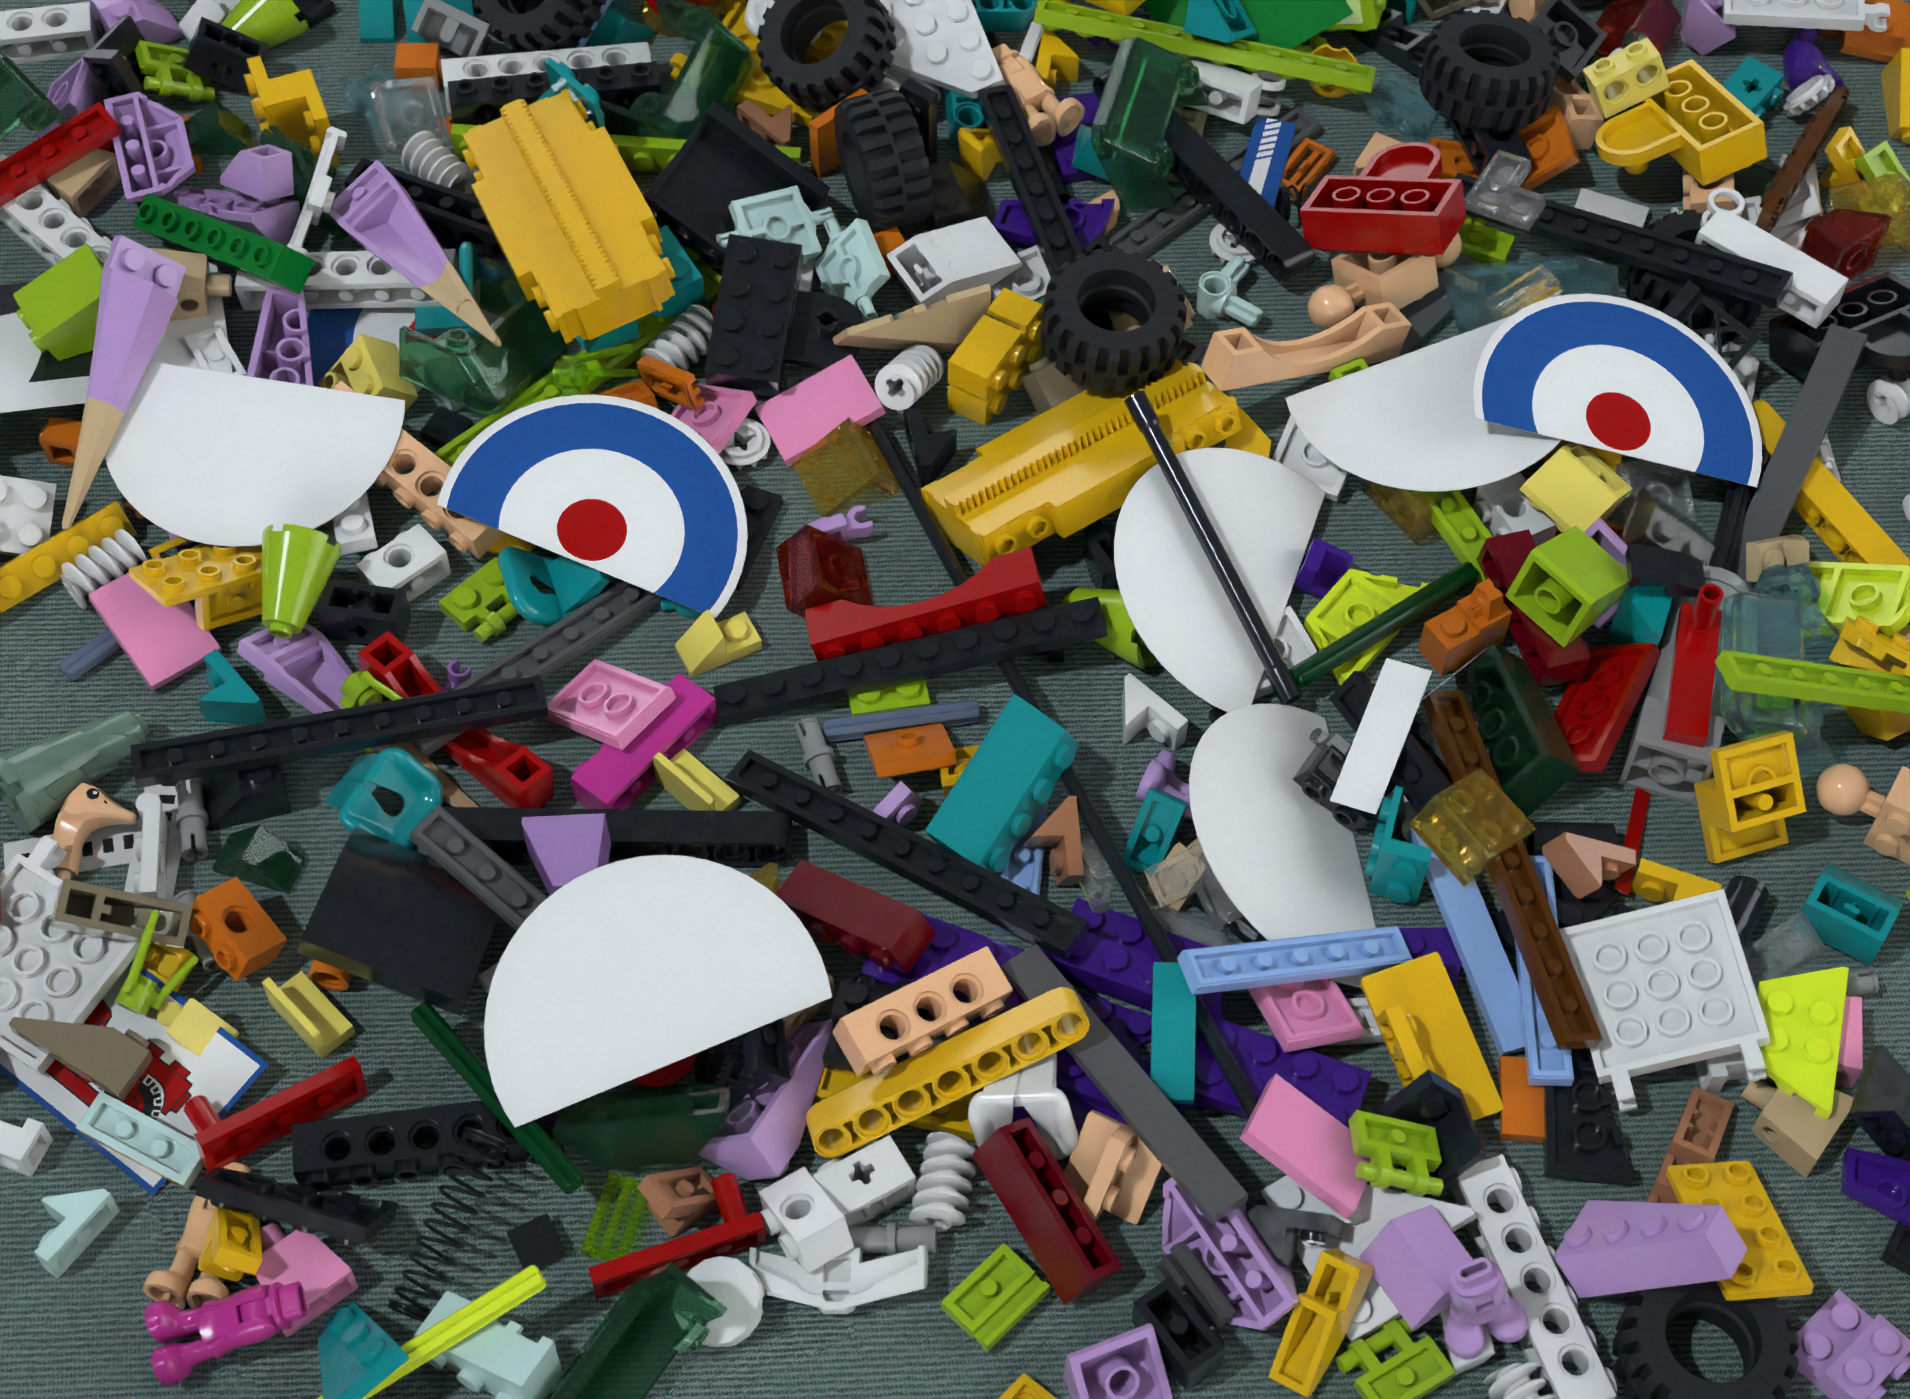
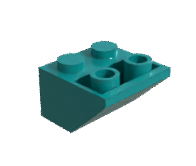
M665 225L659 228L663 242L659 243L663 254L659 255L660 259L667 257L672 265L676 278L670 281L676 295L669 297V300L661 303L663 310L659 312L656 310L647 315L675 318L681 313L686 312L690 305H700L706 302L703 276L669 227Z
M1827 862L1793 927L1870 966L1892 928L1904 900Z

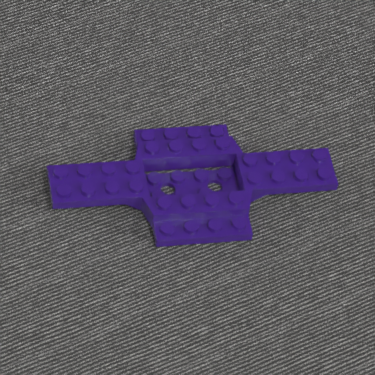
M1077 898L1071 912L1088 920L1089 927L1082 940L1067 960L1043 948L1040 949L1067 981L1152 1011L1153 962L1162 961L1137 918ZM922 914L935 931L936 936L907 974L893 967H890L889 970H884L867 956L860 975L869 976L878 984L894 985L898 980L915 982L988 946L1000 968L1002 964L1025 950ZM1163 928L1178 956L1182 950L1215 947L1206 942ZM1011 985L1013 991L1003 1003L1005 1005L1004 1010L987 1020H983L981 1016L972 1020L982 1024L1026 1001ZM953 990L957 1000L969 1003L965 993ZM1077 991L1151 1079V1063L1141 1058L1139 1050L1143 1045L1151 1043L1152 1017L1145 1012L1134 1011L1111 1003L1103 997H1094ZM1222 992L1199 994L1258 1100L1267 1082L1275 1074H1278L1349 1128L1348 1120L1355 1110L1360 1109L1372 1072L1308 1049L1284 1053L1276 1038L1223 1020ZM1200 1030L1195 1031L1194 1104L1172 1103V1105L1182 1116L1190 1107L1222 1109L1248 1119ZM1063 1048L1057 1051L1056 1088L1060 1089L1069 1101L1078 1137L1087 1114L1091 1110H1096L1128 1125L1066 1049ZM1024 1106L1013 1107L1012 1123L1030 1117L1035 1127H1038Z

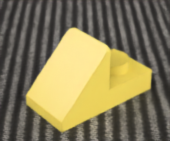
M708 609L702 613L676 642L675 649L692 678L761 650L762 640L746 612L716 623Z
M190 998L183 1008L175 1002H166L162 1005L160 1011L157 1010V1020L162 1026L169 1027L167 1029L169 1037L176 1044L198 1056L203 1052L219 1027H222L234 1038H237L240 1034L235 1028L193 998Z

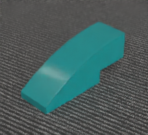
M1153 962L1151 1080L1171 1103L1194 1104L1196 995L1191 994L1179 963Z

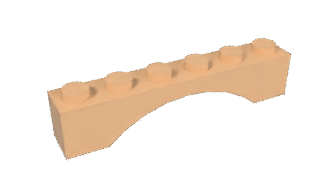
M1508 0L1507 4L1513 18L1517 19L1520 17L1527 20L1528 23L1546 0ZM1557 74L1547 110L1558 104L1564 111L1576 150H1590L1596 133L1604 122L1603 115L1593 102L1591 94L1580 88L1575 79L1568 84Z
M1392 302L1363 306L1331 328L1297 340H1265L1253 335L1245 327L1213 332L1201 369L1220 391L1329 372L1331 369L1361 357L1366 364L1388 361L1399 356L1412 324Z

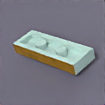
M102 1091L99 1092L76 1126V1129L81 1134L187 1191L204 1166L201 1162L196 1141Z

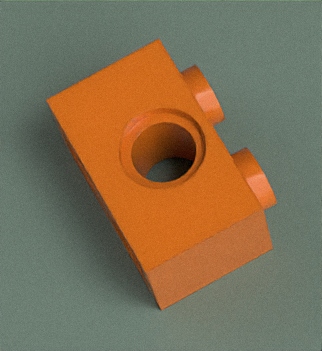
M237 876L197 896L192 904L193 909L189 922L192 933L202 939L214 954L217 964L223 970H226L235 982L274 962L287 941V938Z

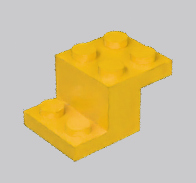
M261 56L248 58L247 63L250 73L245 74L244 78L250 96L256 94V98L250 101L256 120L263 119L264 123L259 124L264 143H272L273 146L289 152L311 147L314 157H319L330 123L311 70L306 69L269 79ZM334 151L329 169L339 166L336 151Z
M1783 730L1710 750L1714 778L1694 783L1708 861L1717 864L1789 843L1785 818L1806 812L1793 732Z

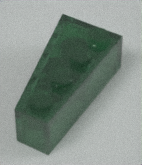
M1493 644L1467 669L1474 712L1480 714L1481 726L1478 729L1479 734L1486 747L1512 815L1524 821L1581 769L1526 661Z

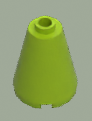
M240 0L221 23L223 26L267 43V49L304 34L309 29L305 19L299 22L295 17L299 9L292 0Z
M284 524L282 531H272L274 525H269L263 530L262 625L268 628L270 635L282 639H290L292 634L302 632L340 558L342 549L338 541H336L335 546L327 543L329 535L318 530L293 524Z
M1078 587L1065 596L1062 605L1098 596L1108 636L1094 639L1093 641L1136 667L1146 669L1145 665L1152 667L1157 663V658L1148 649L1130 619L1120 590Z

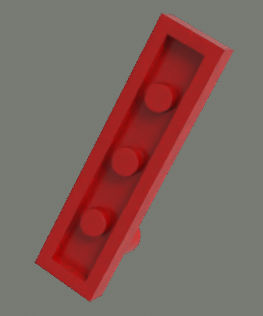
M100 102L0 161V207L97 148L110 151L116 155L112 139L122 134L119 125Z
M1704 584L1698 592L1694 605L1682 602L1680 607L1662 738L1663 740L1702 748L1706 743L1716 668L1715 660L1717 659L1722 610L1718 609L1724 597L1723 590L1715 584Z
M352 1056L224 1120L220 1118L207 1097L203 1095L191 1098L184 1106V1113L198 1132L194 1134L201 1162L206 1170L210 1172L216 1167L222 1168L292 1133V1124L314 1122L368 1095L362 1067L356 1058Z
M721 1174L711 1181L724 1223L589 1267L588 1270L596 1299L693 1268L705 1259L718 1256L726 1257L750 1249V1247L765 1244L766 1231L760 1211L749 1214L736 1174Z

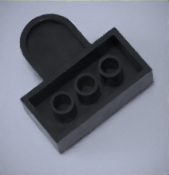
M729 234L704 369L706 385L751 391L756 395L775 397L781 392L785 364L825 369L851 354L855 359L862 347L835 345L833 337L846 328L864 323L858 309L844 298L799 290L803 267V249L801 244Z
M1889 272L1882 273L1846 288L1839 304L1817 329L1789 313L1769 320V359L1806 380L1831 323L1868 335L1865 347L1853 372L1873 363L1889 368L1888 377L1893 381L1904 382L1907 381V378L1910 379V283Z

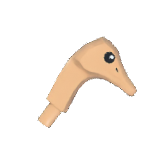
M86 783L79 784L65 799L56 819L52 839L60 844L58 847L66 851L67 854L57 867L51 869L55 872L54 875L61 880H70L71 876H78L81 849L91 832L110 825H132L135 823L137 815L121 807L102 789Z

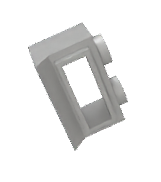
M424 0L411 28L417 35L434 43H439L440 46L463 57L483 56L491 40V37L487 34L490 24L441 0Z

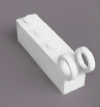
M1134 44L1124 53L1123 63L1131 66L1164 99L1242 125L1255 115L1272 117L1280 113V102L1271 97L1260 96L1261 89L1280 91L1285 88L1286 79L1278 77L1276 73L1262 71L1250 75L1225 66L1215 65L1198 57L1187 59L1177 56L1172 51H1148L1138 44ZM1261 79H1271L1276 82H1267ZM1258 104L1268 105L1272 108L1259 107Z
M1730 188L1713 190L1709 194L1707 200L1708 210L1702 215L1700 221L1701 229L1698 231L1695 243L1793 272V283L1779 308L1817 329L1839 304L1849 279L1740 217L1745 206V200L1739 192ZM1718 197H1728L1734 200L1738 207L1731 211L1718 208L1714 200Z

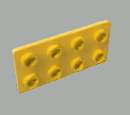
M209 545L198 549H185L177 555L163 559L146 560L142 565L129 568V577L164 607L195 599L196 625L203 631L262 614V545L236 547Z
M1433 952L1379 971L1360 980V985L1403 1088L1429 1069L1462 1090L1473 1121L1503 1110V1103L1438 952Z
M1750 1161L1670 1165L1667 1167L1666 1177L1679 1204L1721 1205L1748 1248L1732 1279L1717 1281L1726 1300L1799 1296L1812 1293L1814 1285Z

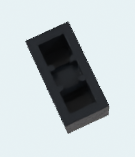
M201 17L188 46L183 68L193 71L199 76H205L222 83L231 89L249 94L244 78L245 74L250 73L247 59L261 56L264 64L268 44Z
M328 579L318 608L326 638L368 644L387 631L403 643L412 617L406 592L403 589Z

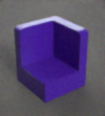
M1315 537L1303 556L1293 587L1322 600L1341 577L1352 568L1356 556Z

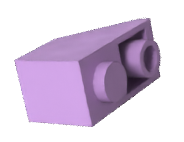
M271 144L241 150L220 176V184L234 189L237 194L254 197L259 203H277L281 197L294 195L292 153Z

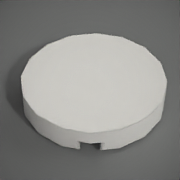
M725 1256L705 1259L690 1269L680 1283L676 1297L677 1319L684 1332L703 1346L712 1348L735 1346L749 1337L761 1321L763 1313L761 1308L763 1303L762 1296L764 1297L763 1285L756 1272L738 1259Z

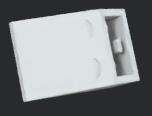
M986 216L915 235L886 255L899 281L917 305L925 304L926 310L929 309L930 305L944 300L947 295L989 284L991 287L1023 265Z

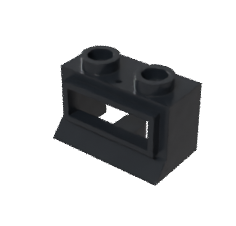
M1336 732L1315 746L1293 780L1302 787L1306 796L1318 801L1327 808L1339 824L1355 831L1369 823L1374 814L1330 801L1337 779L1323 767L1331 757L1343 768L1352 745ZM1391 778L1384 793L1386 797L1395 788V783Z

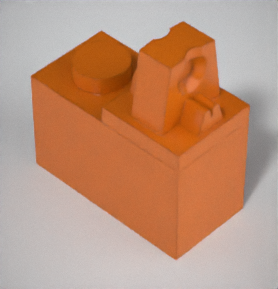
M1488 578L1477 584L1472 594L1457 601L1455 607L1424 623L1418 650L1440 676L1464 665L1475 656H1480L1503 644L1512 611L1503 602L1501 591L1495 588L1493 582Z

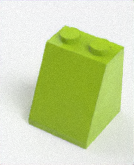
M87 243L13 294L20 307L16 314L29 330H33L29 334L32 342L42 353L48 350L58 361L93 351L101 277L105 262Z
M1574 526L1537 546L1530 552L1505 596L1565 648L1621 600L1624 591L1629 588L1628 574L1624 565L1609 555L1593 538L1585 534L1577 526Z

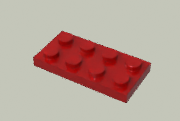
M1654 643L1589 647L1591 657L1589 663L1579 679L1570 681L1529 761V765L1536 774L1604 771L1660 657L1661 652Z

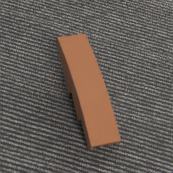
M1693 1087L1646 1202L1679 1203L1666 1177L1667 1167L1670 1165L1713 1163L1735 1103L1699 1087Z

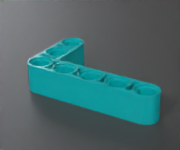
M971 0L984 32L1026 31L1031 25L1038 0ZM943 88L948 135L950 140L958 145L957 132L960 127L982 128L984 116L977 102V97L973 99Z

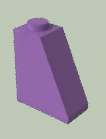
M605 813L522 817L521 824L528 853L549 896L575 878L608 864L611 840Z

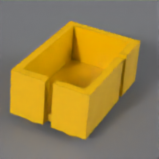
M1007 288L1002 289L987 309V314L999 319V321L983 314L948 360V383L950 384L947 390L948 409L984 426L988 424L994 414L999 415L1002 412L1008 395L1012 390L1020 388L1022 384L1020 378L1025 375L1029 368L1028 366L1039 360L1042 356L1044 349L1040 338L1042 304Z

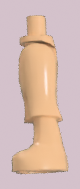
M1006 44L992 48L1005 85H1012L1037 146H1046L1052 143L1056 131L1061 137H1065L1079 125L1084 117L1085 108L1077 99L1070 97L1061 102L1058 101L1054 90L1044 83L1034 66L1021 56L1017 50H1010Z
M232 1162L222 1167L250 1173V1168L240 1163ZM195 1195L183 1235L174 1247L177 1253L170 1269L152 1271L146 1278L143 1292L155 1301H170L180 1309H184L188 1301L189 1306L195 1309L201 1307L204 1301H217L229 1296V1290L223 1285L224 1278L201 1271L199 1278L191 1283L215 1206L210 1203L209 1199ZM237 1207L235 1208V1209H238V1210H241V1211H244V1212H245L244 1209H240V1208H237Z

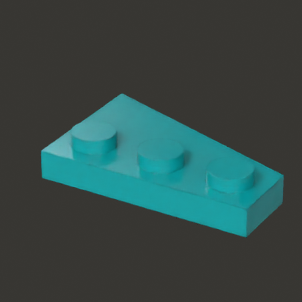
M354 1302L331 1314L326 1324L317 1331L323 1399H362L409 1359L402 1348Z

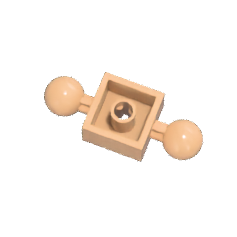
M1457 232L1443 255L1433 257L1412 253L1390 255L1387 252H1368L1359 254L1354 251H1345L1331 259L1335 285H1324L1313 292L1307 307L1310 320L1316 327L1326 330L1354 313V306L1361 308L1363 306L1392 302L1400 310L1410 303L1422 299L1427 293L1439 287L1436 268L1448 267L1459 257L1462 249L1460 234Z
M1836 764L1824 770L1816 783V796L1821 806L1828 812L1839 816H1847L1862 811L1874 817L1875 819L1863 844L1874 848L1884 856H1891L1910 865V769L1902 765L1886 797L1870 790L1869 782L1864 773L1852 765Z

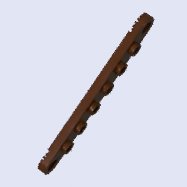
M1836 86L1825 106H1817L1811 122H1807L1801 138L1798 137L1791 154L1787 155L1781 171H1777L1771 188L1768 187L1760 203L1762 210L1755 226L1771 234L1772 229L1776 226L1831 134L1835 123L1838 122L1843 112L1841 108L1845 107L1844 103L1846 104L1850 90Z

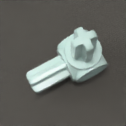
M1241 256L1234 257L1221 271H1209L1200 277L1196 310L1202 317L1218 319L1228 314L1248 326L1255 327L1258 324L1263 311L1237 296L1236 285L1248 273L1250 268L1245 262V258Z

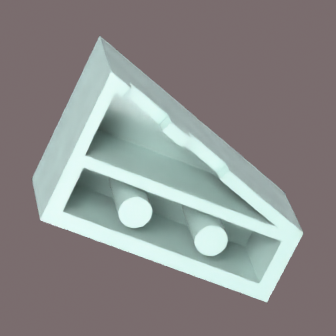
M447 1290L414 1334L415 1337L471 1303V1301ZM494 1320L427 1362L439 1370H442L444 1366L458 1373L456 1378L468 1389L478 1393L482 1388L495 1396L494 1399H546L563 1375L554 1341L542 1336L540 1341L536 1343L523 1337L520 1334L524 1328L511 1320L507 1326Z

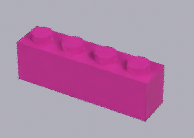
M680 673L669 683H663V685L672 688L676 699L623 750L602 743L600 750L588 761L581 762L571 777L574 799L587 809H627L656 781L652 758L654 755L660 752L670 760L683 748L687 750L717 720L715 698Z

